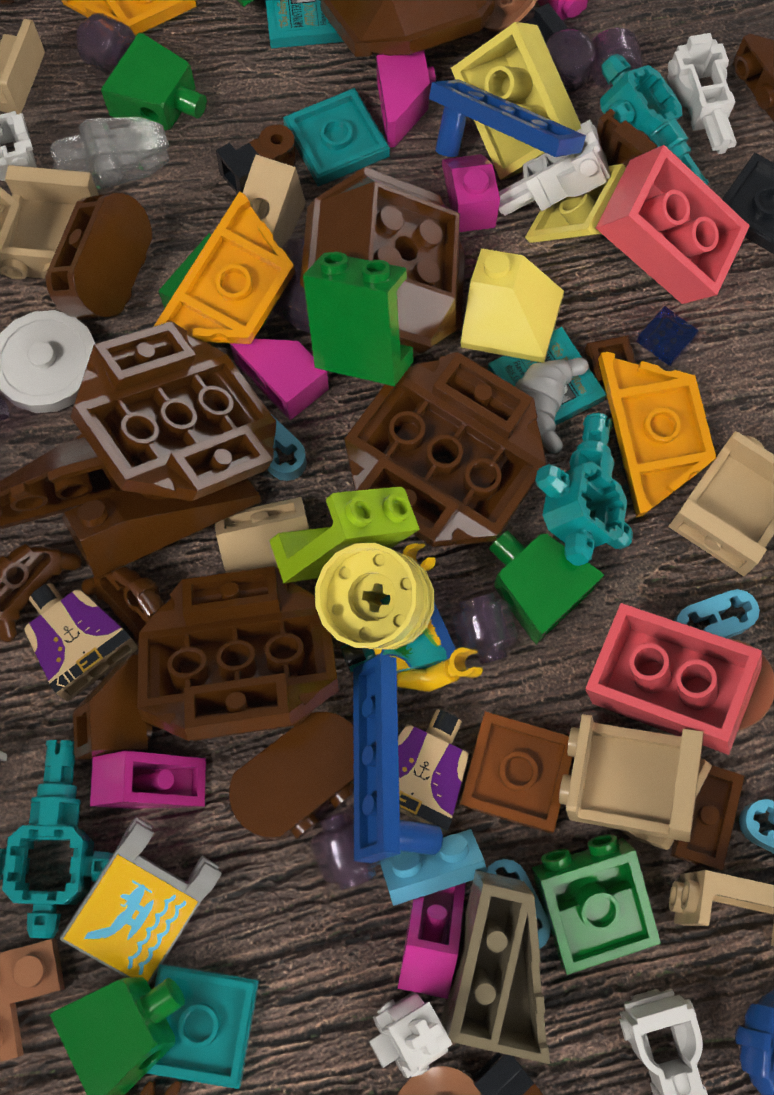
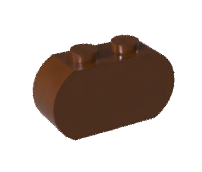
M111 193L85 197L76 202L45 275L48 293L57 308L64 314L75 318L111 317L124 310L125 305L131 298L132 287L138 272L146 261V253L152 240L150 220L146 211L136 199L125 193Z
M313 712L301 725L294 726L234 772L229 787V800L231 809L240 824L253 834L264 839L284 840L291 834L296 839H299L320 822L316 814L330 803L337 809L354 796L353 725L345 718L334 713Z

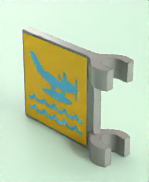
M135 816L114 854L61 934L60 940L127 978L143 977L150 984L158 971L159 964L163 963L200 902L213 889L222 872L218 870V864L202 855L192 870L188 881H184L141 856L140 853L152 838L154 831L151 824Z

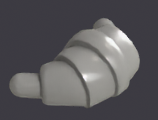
M582 357L567 361L559 359L544 363H534L515 385L516 388L534 398L542 444L552 454L559 453L563 447L561 439L555 433L556 424L554 419L563 402L565 386L572 381V377L584 374L589 367L587 360Z

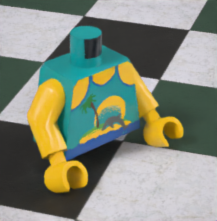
M425 543L410 544L406 546L402 554L413 558L417 562V552L424 548ZM428 557L419 565L425 571H429L435 566V557ZM376 594L375 603L389 605V595ZM435 602L428 627L412 643L398 649L385 650L355 648L348 644L340 647L350 673L353 672V668L379 654L395 657L397 663V686L399 688L431 692L458 681L460 676L477 678L483 672L481 667L466 669L465 661L467 657L478 653V650L465 647L455 648Z

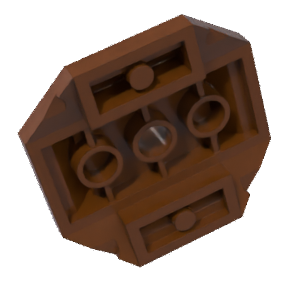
M321 0L323 14L355 57L371 56L373 52L388 56L410 55L481 31L495 8V0Z
M364 167L316 197L307 207L300 285L303 288V274L323 253L342 252L349 257L369 261L383 260L390 265L405 267L407 270V279L397 290L400 344L411 346L413 351L423 354L461 328L465 251L460 242V213L445 206L440 195Z
M172 321L94 344L70 417L122 491L140 493L149 500L175 498L194 501L266 471L273 461V445L277 421L227 354L205 341L188 336L187 330Z
M459 352L439 357V360L412 365L395 387L385 384L344 438L354 491L403 487L420 529L413 535L432 547L496 541L535 484L537 471L546 465L534 398ZM440 452H446L451 454L455 460L448 464H442L437 462L433 456Z
M275 566L182 579L171 592V599L154 613L139 632L137 708L141 720L187 741L298 726L302 724L316 707L339 691L332 634L322 625L315 607V596L292 582L283 583L280 571Z

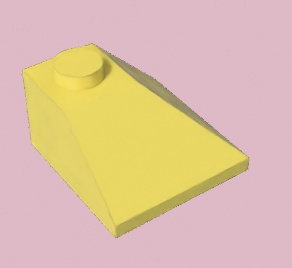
M625 165L608 166L611 178L607 179V183L583 195L567 197L543 211L540 210L525 236L528 242L602 235L596 229V226L626 169Z
M481 248L470 281L461 348L544 363L562 303L564 290L525 256Z

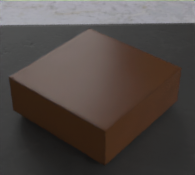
M628 336L586 344L585 354L589 368L601 386H604L598 361L601 353L611 352L615 354L616 359L636 364Z

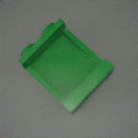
M342 252L323 253L303 274L315 368L396 386L414 362L413 347L400 344L397 290L407 279L405 267L390 265L383 260L369 261L349 257Z

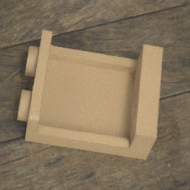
M8 165L5 181L12 193V197L20 203V206L0 251V274L17 280L25 279L26 277L45 279L47 270L76 202L82 198L98 196L99 194L90 172Z
M735 431L668 527L742 576L747 575L759 563L767 551L765 547L774 535V454L764 449L762 443L751 436H744Z
M582 714L580 728L572 727L570 730L567 754L574 757L572 775L564 774L562 777L559 803L566 805V812L571 821L690 842L703 732L683 729L682 737L599 724L593 721L592 715Z
M708 870L680 874L679 882L674 881L671 887L669 909L675 912L674 923L684 926H709L712 901L774 915V885ZM774 922L771 940L772 946H774Z

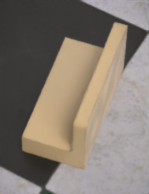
M24 19L17 36L3 34L1 39V112L9 113L16 111V114L22 113L44 57L45 50L33 20Z
M302 497L247 508L215 523L216 537L225 572L229 573L271 566L278 568L269 540L278 533L309 529Z

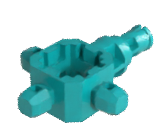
M619 54L610 56L601 65L602 74L608 85L613 84L600 98V109L605 114L609 109L615 111L614 119L619 123L626 120L637 130L643 131L657 145V148L665 145L708 185V179L703 176L689 155L691 149L686 143L689 138L677 122L682 116V105L671 87L668 86L661 74L651 66L647 65L631 70V65L623 56Z
M592 413L585 417L583 422V442L577 446L576 451L570 457V470L564 472L553 464H547L539 468L535 479L537 487L546 494L542 514L546 526L552 534L565 543L564 555L575 566L588 563L592 559L594 548L607 543L614 549H623L632 543L633 538L632 528L625 522L626 496L622 486L611 477L615 464L607 444L612 428V420H606L607 415L602 413Z
M57 740L46 741L43 784H38L37 796L31 798L29 824L20 826L8 837L7 849H0V880H3V892L13 903L33 904L32 913H27V932L30 938H54L58 932L61 914H56L57 905H77L90 891L91 880L92 882L97 880L114 854L94 851L92 839L84 830L78 829L81 800L76 799L77 786L73 785L75 766L74 741L61 740L60 743H57ZM34 841H70V848H74L70 863L69 874H71V882L66 883L65 891H29L30 883H25V877L29 872L30 858H28V850L34 849Z

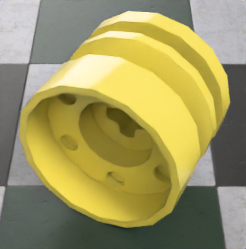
M355 543L336 552L323 566L315 586V607L322 625L336 640L355 648L376 650L398 649L414 642L428 627L434 611V588L427 572L413 558L377 543ZM376 594L389 595V605L375 603Z

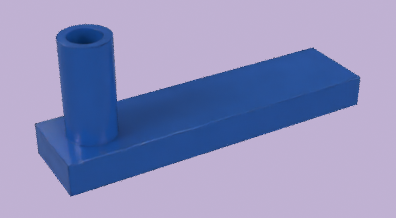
M459 79L437 81L431 84L429 99L444 106L435 151L440 155L447 157L459 156L467 117L554 157L582 152L586 137L584 134Z
M379 654L353 668L354 861L373 863L401 854L400 851L436 855L443 843L442 830L438 825L400 819L397 663L395 657Z

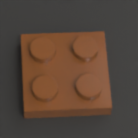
M485 711L458 806L550 834L554 833L561 806L559 803L561 781L564 774L568 775L572 757L567 754L569 736Z

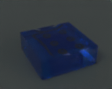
M664 306L639 334L636 342L671 366L694 340L699 330Z

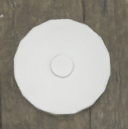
M56 310L35 311L15 319L0 333V392L16 407L34 413L58 412L73 405L93 345L96 344L88 327L77 318L70 317Z

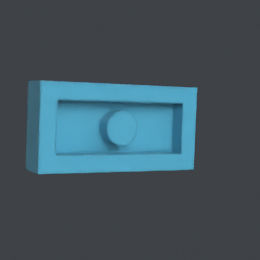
M471 829L444 837L441 849L436 855L400 851L401 854L383 859L380 862L393 906L472 881L475 870L487 872L485 860Z

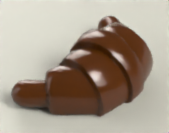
M23 544L6 557L0 556V640L11 642L15 639L17 635L15 621L20 618L19 611L30 601L29 597L36 589L43 586L53 577L52 575L61 574L62 570L73 571L81 567L82 559L78 554L61 552L57 548L44 546L29 547Z
M121 567L96 579L94 576L87 578L81 585L82 591L86 595H96L99 600L103 599L112 608V612L131 631L136 643H139V632L154 613L164 605L162 598L159 596L157 584L152 579L142 577L138 572L128 567Z

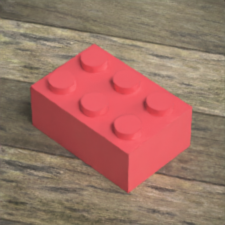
M662 145L629 161L596 229L681 304L718 295L750 225L665 145Z
M620 603L585 689L594 705L682 737L683 729L702 731L703 746L729 755L762 668V650Z

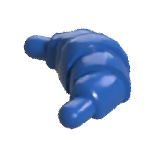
M774 990L762 996L757 1004L749 1005L744 1015L743 1025H738L735 1032L736 1044L741 1046L739 1054L741 1068L748 1073L751 1083L761 1095H774Z

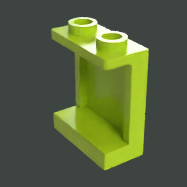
M390 487L332 493L326 498V503L333 520L331 527L282 532L275 535L269 541L283 583L319 578L323 566L336 552L355 543H377L391 549L420 529L405 489L403 487Z

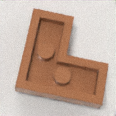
M49 939L0 952V1062L24 1055L16 1002L65 989L57 939Z

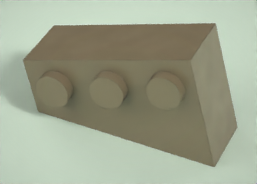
M475 870L460 936L458 958L441 1020L448 1037L453 1043L550 1064L544 1020L545 1003L539 967L541 961L535 897L524 881Z

